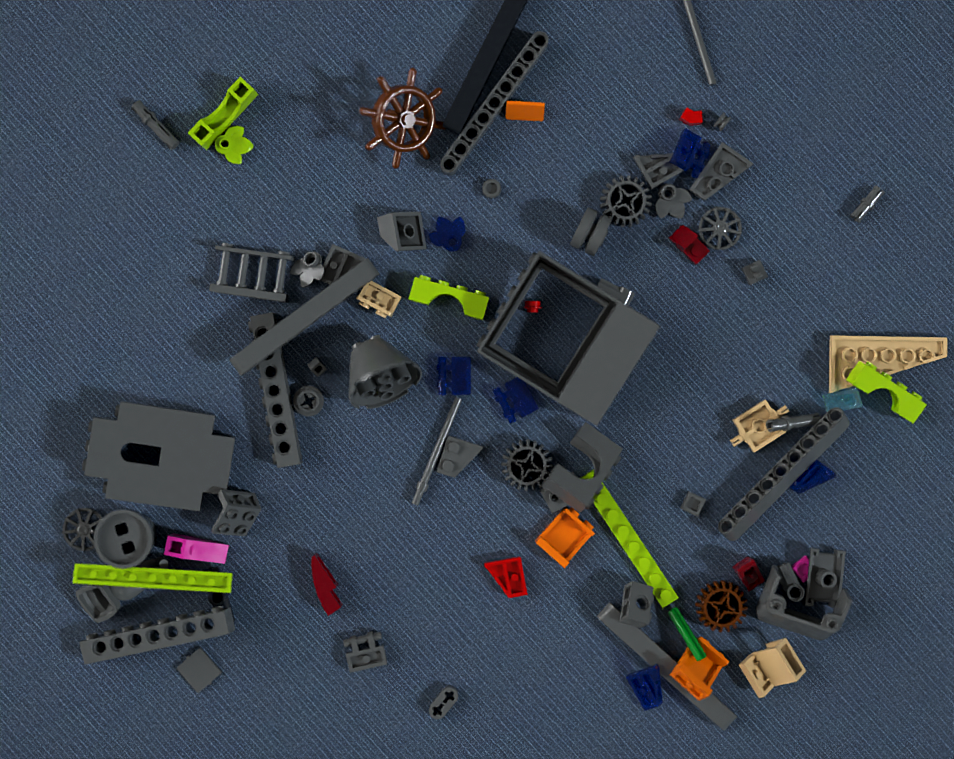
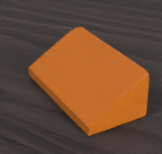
M506 101L505 118L507 120L543 121L545 103Z

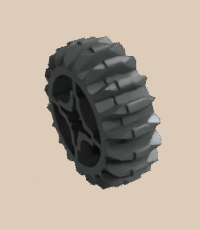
M630 175L627 176L626 181H624L623 176L619 177V182L616 178H613V185L611 183L606 184L609 190H602V193L606 196H601L600 200L606 203H602L600 208H607L602 214L607 215L609 213V217L616 219L613 223L615 226L618 224V221H621V227L625 226V222H627L629 227H632V221L638 225L640 223L638 217L644 220L646 217L643 213L649 214L650 212L646 207H650L652 203L646 200L651 199L652 196L645 195L649 188L642 189L641 187L645 183L642 181L638 185L637 177H635L633 182ZM622 187H630L636 192L628 194ZM616 190L619 200L611 206V194ZM622 197H624L625 199H631L628 203L629 205H627L626 203L620 205V203L623 201ZM640 197L641 206L639 211L635 213L633 201ZM624 209L630 216H621L615 210Z
M526 439V445H523L522 440H519V447L512 443L511 445L514 450L506 449L510 454L509 457L506 455L502 456L503 459L507 460V462L501 463V466H507V469L502 470V473H509L505 480L507 481L512 478L513 480L510 485L514 486L517 482L518 490L521 489V485H524L525 491H528V485H531L532 490H535L534 484L536 483L539 487H542L540 480L543 479L545 481L546 477L544 475H549L550 471H547V468H553L552 464H547V461H551L552 457H545L549 451L545 450L542 452L541 450L544 445L541 444L537 448V441L535 440L532 446L529 439ZM530 449L524 459L514 457L517 452ZM535 452L541 456L543 468L533 463ZM530 457V464H532V466L536 469L532 467L527 468V470L524 473V466H522L521 463H526ZM511 463L520 466L521 473L519 479L513 474ZM529 472L540 473L535 479L524 481Z

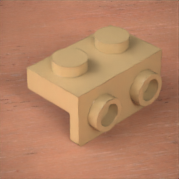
M373 281L366 284L356 297L360 301L359 305L367 309L370 306L377 310L376 314L384 318L387 315L392 317L402 298Z

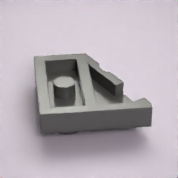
M448 435L437 472L455 478L483 449V446Z

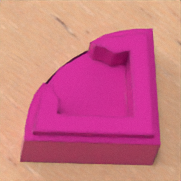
M805 555L791 566L794 573L803 583L807 580L809 559Z

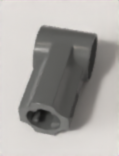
M602 278L597 285L628 306L635 295L632 291L621 286L618 287Z
M786 562L778 565L777 568L781 575L779 582L785 597L792 601H800L804 597V589L800 586L790 563ZM792 587L798 589L795 597L790 596V589Z

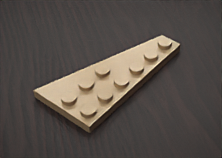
M830 336L829 393L854 386L846 381L858 361L864 364L868 361L877 367L875 371L881 374L883 371L891 375L947 357V338Z

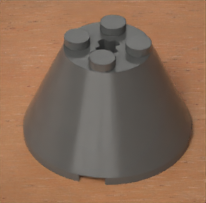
M375 335L364 342H357L352 346L353 351L350 355L348 399L350 404L357 409L360 406H366L367 409L385 406L409 393L408 388L413 384L416 386L422 377V370L417 363L382 339L380 335Z

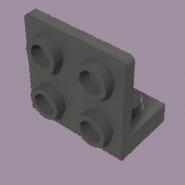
M221 489L218 497L223 510L211 529L212 533L246 536L262 510L255 493Z

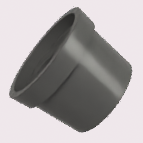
M116 510L107 514L100 520L94 532V546L98 556L106 564L120 569L131 568L141 563L148 556L157 539V531L153 521L145 514L131 510ZM125 522L129 532L119 536L116 528L118 524ZM132 541L135 551L132 553L125 552L122 544Z

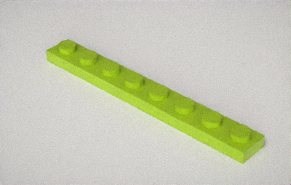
M594 469L585 474L584 476H582L580 479L593 478ZM604 485L597 495L594 494L593 499L595 501L593 504L646 584L653 587L654 596L661 607L664 608L679 597Z
M75 564L72 583L231 593L233 573L140 567L120 569L107 565Z

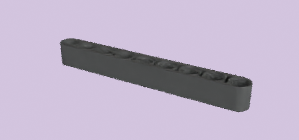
M538 31L532 35L444 155L440 166L445 175L452 176L458 171L505 107L506 101L510 100L546 51L549 38L545 32ZM536 39H542L545 42V44L542 46H538L535 44L534 41ZM530 54L533 56V60L525 61L523 56ZM518 69L522 72V75L515 77L512 75V71ZM503 85H508L511 90L503 92L500 88ZM492 100H496L500 105L497 108H492L489 103ZM485 115L489 120L486 123H480L478 118ZM469 131L477 133L474 139H469L466 135ZM463 146L466 151L464 154H457L455 152L456 148ZM448 161L453 162L455 165L451 170L444 168V164Z
M369 258L365 259L238 352L229 361L240 376L244 375L380 274Z
M839 407L830 409L720 520L718 530L727 540L735 541L739 539L849 427L850 421L844 411Z
M609 602L597 617L725 731L737 718V715L713 693L709 697L698 701L670 675L678 662L640 628L620 623L621 611Z

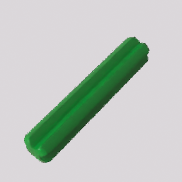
M677 607L671 609L668 615L697 661L704 659L707 655Z

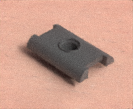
M811 548L804 605L813 606L814 602H828L829 607L835 608L842 591L846 551L834 549V553L819 552L820 549ZM828 575V579L823 582V578Z

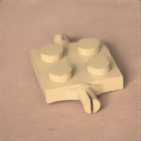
M764 399L732 420L738 429L739 435L731 439L730 442L735 447L744 441L752 452L755 453L786 433L783 430L768 432L766 422L767 420L780 419V417L789 412V409L784 405L775 411L770 407L767 400Z

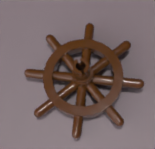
M415 68L409 69L406 85L390 87L385 78L379 76L377 82L382 88L383 93L377 99L374 108L361 107L359 109L361 115L372 117V126L376 135L365 145V148L369 151L379 143H382L385 147L394 150L392 167L395 169L400 166L402 152H411L418 149L422 157L428 160L430 154L424 144L430 138L434 128L446 129L442 127L444 122L435 120V109L432 103L434 99L442 94V89L438 87L427 95L421 89L414 87L417 73ZM405 94L403 106L401 107L396 96ZM413 95L419 102L410 109ZM391 103L394 110L388 109L387 111H385L388 104ZM423 109L424 118L415 117ZM384 119L392 121V124L386 129L384 128ZM413 125L422 126L419 133L416 132ZM398 129L397 139L394 142L389 138V135ZM407 130L412 140L404 143Z

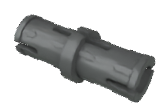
M874 186L866 198L861 199L860 205L850 214L852 219L855 217L854 221L860 223L869 210L871 211L875 208V203L885 194L883 190L879 191L880 187Z

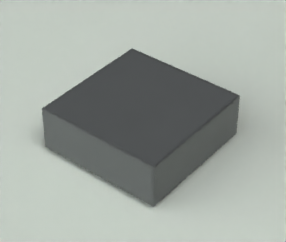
M688 491L680 508L698 517L706 499Z

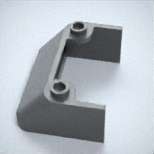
M772 566L755 609L757 618L760 621L820 641L829 638L841 629L853 601L847 589L842 588L833 612L826 614L821 620L786 608L785 599L775 593L781 575L777 566Z

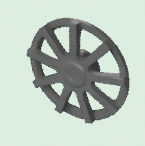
M712 208L702 216L699 222V235L702 241L712 249L724 250L732 247L739 240L742 233L740 218L729 208ZM718 211H726L722 220L719 218ZM714 212L716 222L709 219L707 215ZM730 213L735 218V220L726 223V219ZM706 220L712 224V227L702 228L703 221ZM734 223H737L738 231L729 229L728 227ZM712 231L713 234L706 240L702 232ZM728 232L737 234L733 242L727 235ZM715 236H718L717 246L709 243ZM724 236L729 244L721 247V237Z
M80 508L71 512L65 518L62 531L68 545L80 551L94 549V539L91 534L95 532L93 526L100 522L102 516L90 508ZM82 511L89 512L86 521L82 519ZM76 513L79 519V523H76L75 521L70 519ZM92 514H95L99 520L91 524L89 522ZM68 522L74 525L76 529L67 530ZM68 533H77L72 541L68 537ZM79 537L82 538L81 547L74 544ZM86 537L92 542L93 546L85 547Z

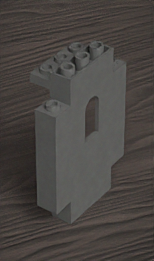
M121 401L120 405H116L115 416L118 417L117 420L110 417H93V421H89L88 432H91L90 440H86L85 451H88L87 459L83 460L82 470L85 471L84 476L108 479V482L105 481L103 485V493H106L105 498L200 511L203 492L219 494L221 489H228L236 437L213 434L216 415ZM127 443L162 447L159 466L128 462L122 458L121 449Z

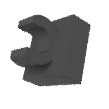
M761 260L741 268L749 286L768 277Z

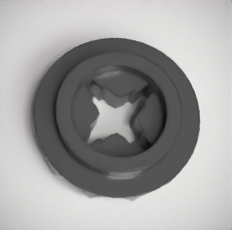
M313 386L300 388L293 398L296 411L303 416L318 414L323 408V394ZM306 396L309 398L316 397L312 401L313 408L309 404L302 406L306 401Z

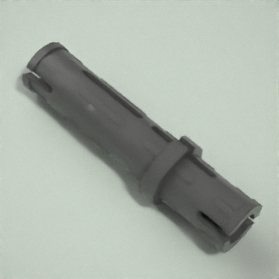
M140 100L131 106V109L142 119L143 124L148 125L170 150L175 149L180 142L156 118V114L147 109Z
M819 413L795 417L782 416L780 419L767 420L766 428L768 432L779 430L790 431L792 428L813 426L821 419V416H819Z

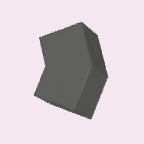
M315 357L307 364L317 377L327 370L318 357Z

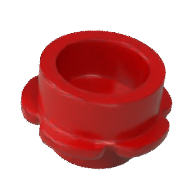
M525 301V306H523V308L527 309V312L536 313L538 309L542 308L540 301Z

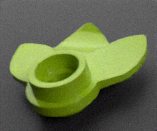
M241 126L228 128L225 135L219 136L215 141L216 150L220 154H224L227 161L232 164H241V154L248 153L254 147L250 140L242 137L244 127ZM226 141L228 146L223 147L221 142Z

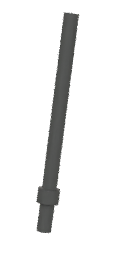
M683 0L709 86L715 85L716 79L691 0Z
M455 397L421 481H418L416 485L417 490L411 502L415 505H419L423 493L428 489V481L462 402L460 398Z

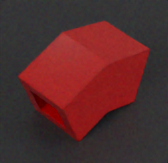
M687 107L679 120L688 126L701 125L703 123L702 111H693Z

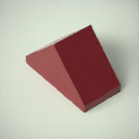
M748 556L732 566L749 592L765 581L755 561Z

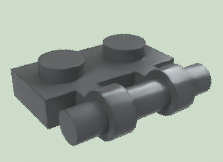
M373 631L367 632V635L358 637L354 635L350 636L349 639L343 640L344 647L352 646L353 650L346 653L350 673L388 664L384 644L376 646L375 640L382 639L381 631L373 633ZM369 642V648L359 650L358 644Z

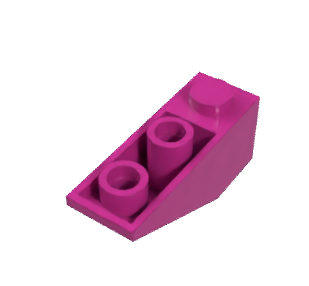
M172 533L167 536L164 555L225 564L229 545Z

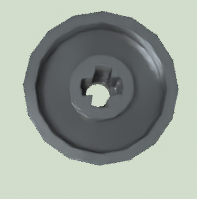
M588 207L570 242V246L579 249L584 241L588 240L584 249L585 253L594 257L599 246L601 247L606 238L612 218L603 214L600 216L597 224L593 222L597 216V211Z

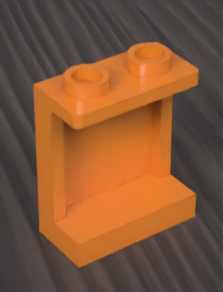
M566 506L535 540L544 551L564 568L586 541L595 534L592 530L594 528L593 525L587 520L582 522L578 518L580 514L572 507L568 509Z
M701 636L697 640L707 656L697 661L689 647H687L670 674L698 701L710 696L713 691L710 688L721 668L729 663L721 652L717 651L708 640Z

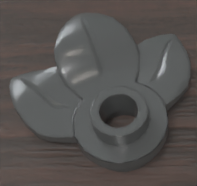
M672 184L662 185L658 191L659 199L655 204L656 213L660 219L664 218L668 213L675 218L682 219L685 213L684 203L692 200L690 193L686 189L676 188ZM666 190L671 192L670 197L665 196L664 192Z
M308 252L304 258L298 259L292 266L290 274L300 275L302 288L310 286L315 279L318 281L322 280L325 269L321 264V255L317 252Z

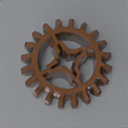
M714 580V587L707 583L706 587L708 590L705 591L703 588L700 590L704 595H697L701 602H696L695 606L701 608L697 609L696 613L702 614L698 619L705 621L703 624L705 627L710 625L712 631L717 627L719 633L723 631V627L727 632L730 631L729 626L736 629V622L739 624L743 623L739 619L740 616L746 617L742 610H748L747 606L742 605L747 602L746 598H741L744 592H738L739 587L737 585L732 588L733 583L730 581L726 585L725 581L721 580L720 585H718V582ZM724 591L717 599L710 598L713 594ZM730 593L735 598L736 608L729 605ZM707 604L714 607L713 619L707 613ZM715 604H724L727 608H720L719 610ZM725 614H732L728 619L719 621Z

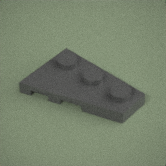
M722 142L688 191L705 201L752 166L753 163Z

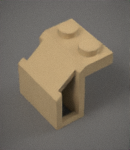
M787 638L767 643L766 649L749 654L739 664L758 698L765 697L774 686L798 681L806 672Z

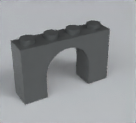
M587 422L579 428L570 443L586 454L592 461L594 466L593 478L580 479L557 464L542 484V486L579 513L583 509L591 507L595 501L593 499L594 494L597 495L602 490L604 485L601 483L610 477L613 472L611 467L618 464L622 458L619 455L623 450Z

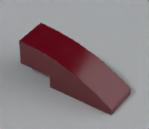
M316 553L311 557L313 582L321 605L329 616L341 608L343 603L333 590L338 586L337 581Z

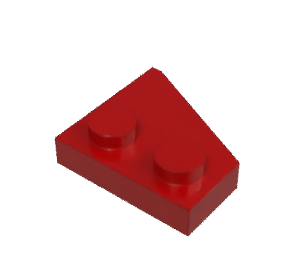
M521 556L484 563L486 569H488L508 598L528 595Z

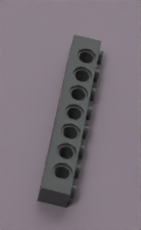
M276 313L250 316L251 321L248 322L250 333L253 332L254 340L252 342L260 337V332L263 329L270 330L278 324ZM281 347L270 358H266L256 365V369L260 370L261 378L258 381L260 389L264 391L262 403L263 407L267 408L268 415L265 416L267 427H270L271 430L269 442L271 446H274L275 453H272L274 465L277 464V468L303 463ZM271 366L276 370V374L273 377H269L267 374V369ZM273 385L279 388V393L276 396H273L270 392ZM276 404H280L283 408L280 415L274 412ZM279 423H283L286 426V431L283 434L277 430ZM282 442H287L289 444L290 448L288 452H283L281 450Z
M217 606L211 608L212 611L205 612V609L195 611L192 616H187V613L175 616L173 620H169V617L157 620V623L154 624L148 621L139 624L140 627L133 628V625L122 627V631L116 632L115 629L104 631V634L99 636L97 633L86 635V639L79 642L84 665L230 634L235 630L231 608ZM209 618L213 620L214 627L208 623ZM190 622L195 624L196 630L190 627ZM172 626L176 627L177 634L173 632ZM155 630L158 631V633H159V638H157V637L155 636V634H154V631H155ZM137 634L140 635L141 642L138 641ZM119 638L123 640V645L119 643ZM101 642L105 644V649L101 646Z

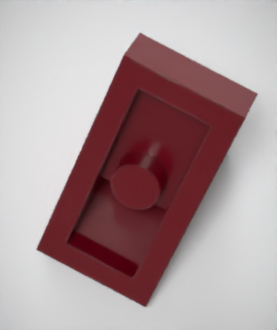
M683 224L669 237L695 265L710 252L697 238L698 235Z

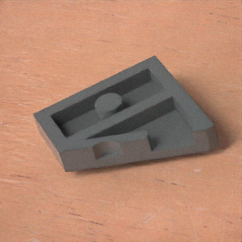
M676 153L635 155L633 157L650 189L685 171Z
M332 244L323 264L325 273L321 281L331 285L366 258Z

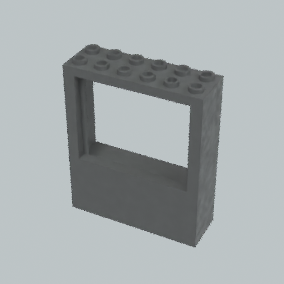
M540 250L538 253L533 252L528 260V263L531 265L527 270L523 269L517 278L520 280L518 286L513 285L507 294L510 299L507 303L503 301L497 313L500 315L497 320L493 318L486 328L489 330L487 336L483 334L476 346L479 349L477 352L597 426L660 328V325ZM542 268L604 306L557 382L495 344Z

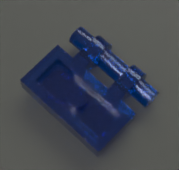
M685 128L680 135L670 162L684 171L692 167L691 176L698 178L704 169V161L710 154L709 148L711 145L708 142H704L703 145L699 144L702 137Z
M438 357V365H436V370H438V395H446V388H452V395H471V357H452V364H446V357ZM446 370H452V382H446Z
M518 377L504 384L508 391L502 393L500 387L492 390L496 396V402H499L504 411L502 413L504 418L507 417L510 424L517 421L514 413L519 411L523 418L539 409L525 381ZM511 396L515 406L510 408L505 398Z

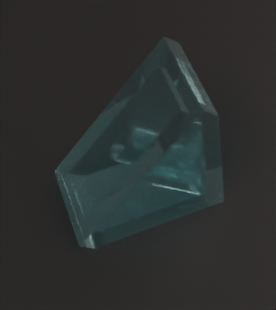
M847 388L822 395L826 412L834 407H839L843 411L863 407L858 388Z

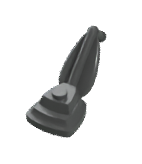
M157 557L156 559L142 561L134 567L165 569L168 567V561L162 557ZM85 585L79 588L75 594L86 613L95 622L99 623L111 618L120 609V600H130L140 594L145 588Z

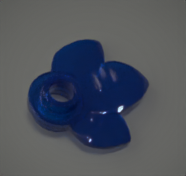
M439 216L436 222L437 231L429 234L431 242L436 246H444L448 251H457L462 245L461 237L465 233L463 219L458 217L451 223L448 219ZM455 239L456 244L453 246L450 245L449 240Z

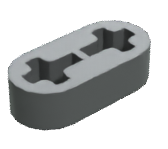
M451 685L444 687L429 706V714L432 718H443L458 699L456 687ZM447 691L450 693L451 691H453L454 698L452 699L450 697L447 701H444V699L446 698L445 692ZM442 703V713L437 712L435 714L433 707H438Z

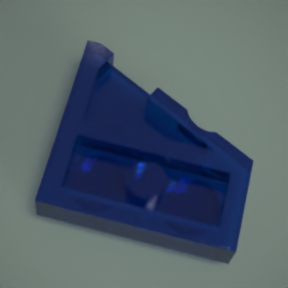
M816 460L789 488L795 493L800 494L834 479L837 475L820 461Z
M658 664L627 675L626 679L645 711L658 707L663 703Z

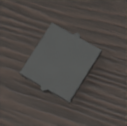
M201 647L191 656L188 655L186 660L176 668L197 693L207 685H211L212 681L222 673Z

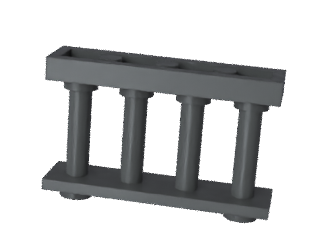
M228 243L215 246L216 250L222 252L219 280L216 281V284L210 283V292L288 303L289 295L284 294L283 290L287 261L294 262L295 259L290 256L289 252L278 251V254L238 249L233 248V244ZM230 253L241 254L238 282L235 284V287L228 286V282H226ZM249 255L260 257L257 284L254 286V290L246 289L247 285H245ZM268 258L279 260L276 286L273 292L265 291L266 288H264Z

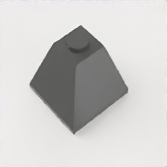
M392 212L377 217L380 237L395 251L427 249L421 212Z

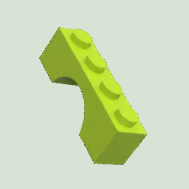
M239 77L227 90V94L218 108L209 116L200 119L188 134L204 149L208 150L216 139L258 96L257 92L243 78Z
M420 275L419 278H414L409 296L410 301L429 305L436 297L448 295L456 298L462 304L465 316L479 320L484 319L489 297L486 296L485 292L475 290V293L468 292L467 287L457 285L456 288L450 287L448 282L441 280L435 283L430 281V277Z
M858 361L846 381L867 394L879 388L888 389L892 396L891 410L914 424L927 405L921 401L923 397L914 391L910 394L906 391L908 387L898 381L895 384L891 381L893 377L883 371L881 374L875 371L877 367L867 361L864 364Z

